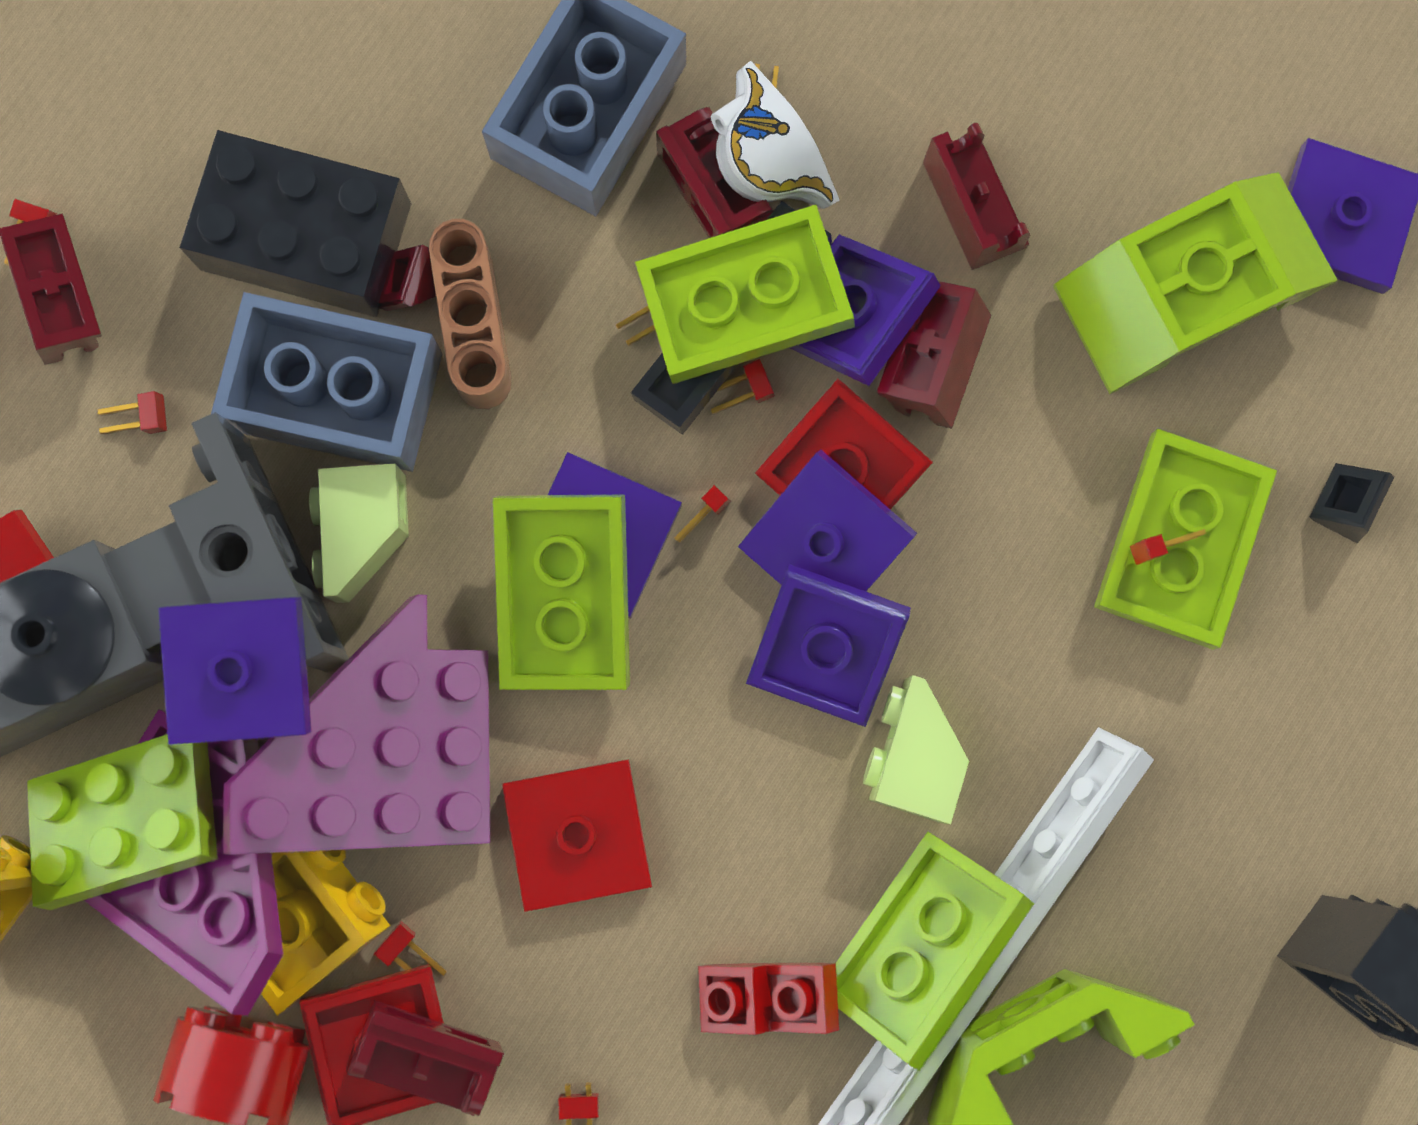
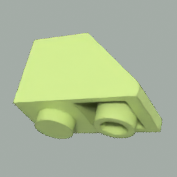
M395 463L318 469L319 487L310 489L309 508L313 525H320L322 550L313 551L312 574L316 588H323L324 597L335 603H349L409 537L406 475Z
M912 675L904 680L902 688L892 686L881 722L889 724L891 727L884 750L874 747L871 752L863 784L872 787L869 797L870 801L939 823L951 824L969 760L927 681L924 678Z

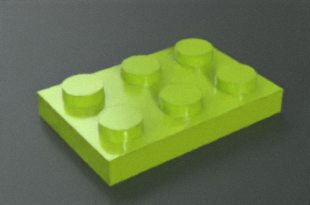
M816 204L635 262L672 384L855 327L854 316Z
M1156 429L1152 432L1094 608L1212 650L1221 648L1277 470L1161 429ZM1205 529V535L1167 547L1168 554L1146 563L1135 564L1129 546L1162 534L1164 541H1168Z
M625 495L494 497L493 523L499 690H627L630 686Z
M168 734L27 781L33 907L46 910L57 909L218 859L207 742L168 745Z
M928 831L837 960L838 1009L904 1062L920 1071L1027 916L1034 903L1023 893Z

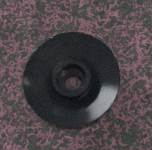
M58 570L27 572L3 584L0 587V692L21 703L49 706L65 703L89 690L107 668L115 641L113 617L102 595L82 578ZM41 623L45 629V638L39 646L32 648L26 639L27 632L32 625Z

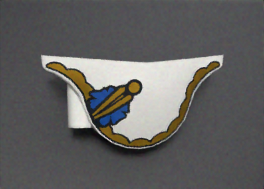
M748 62L736 73V98L711 115L712 124L719 133L716 143V157L725 181L742 197L756 202L765 199L768 202L787 198L799 199L825 209L840 201L819 149L803 121L789 102L753 62Z

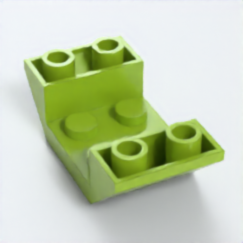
M1279 172L1235 181L1119 239L1056 282L1053 288L1109 394H1112L1166 367L1175 356L1274 307L1280 311L1336 283L1338 280Z
M1063 969L973 1018L943 1061L927 1122L929 1125H1013L987 1074L997 1069L999 1075H1007L1021 1069L1036 1057L1032 1049L1054 1037L1057 1038L1058 1042H1066L1086 1033L1095 1025L1102 1039L1130 1056L1136 1058L1143 1055L1144 1059H1153L1177 1047L1181 1042L1178 1034L1195 1024L1188 1012L1155 997Z

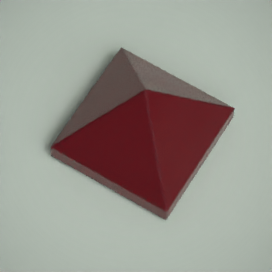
M421 244L394 252L378 303L380 304L379 308L384 311L403 309L436 297L429 247Z

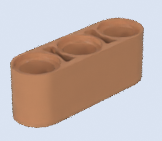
M451 219L443 222L434 230L429 243L448 373L458 394L468 405L477 409H490L500 405L507 398L511 390V372L493 261L482 231L474 223L465 219ZM471 246L477 250L474 258L465 265L453 266L447 263L449 253L456 247ZM470 304H479L486 308V314L478 324L462 326L456 323L458 312L463 307ZM488 363L495 366L496 374L488 385L471 387L465 384L467 372L474 365Z

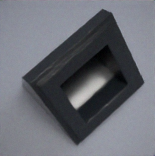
M1335 463L1310 518L1314 522L1358 543L1368 533L1392 484L1394 476L1390 472Z

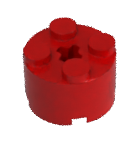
M188 1006L185 1017H177L153 1101L158 1104L171 1101L169 1109L231 1125H247L250 1114L268 1118L266 1125H289L310 1049L309 1045L303 1043L306 1029L275 1021H267V1024L253 1022L252 1029L240 1026L243 1015L231 1014L226 1009L204 1006L203 1009Z

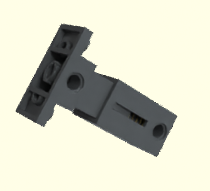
M214 412L191 423L200 442L192 447L194 458L208 482L217 480L218 483L168 505L175 522L116 549L92 540L16 575L19 576L35 570H58L73 574L87 581L102 595L110 609L114 622L115 641L111 659L102 676L89 690L70 701L57 705L37 706L15 701L0 692V757L164 681L158 607L302 597L306 665L328 673L341 667L349 659L249 438L218 413ZM248 552L247 559L245 560L244 564L241 567H239L240 560ZM16 576L1 582L0 587ZM36 623L29 628L26 639L30 647H37L43 642L45 629L41 623Z

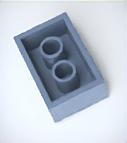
M561 0L482 130L490 159L596 217L686 66V33L625 0Z
M243 292L211 414L214 412L218 413L245 435L379 465L395 463L400 469L413 472L443 353L431 333Z

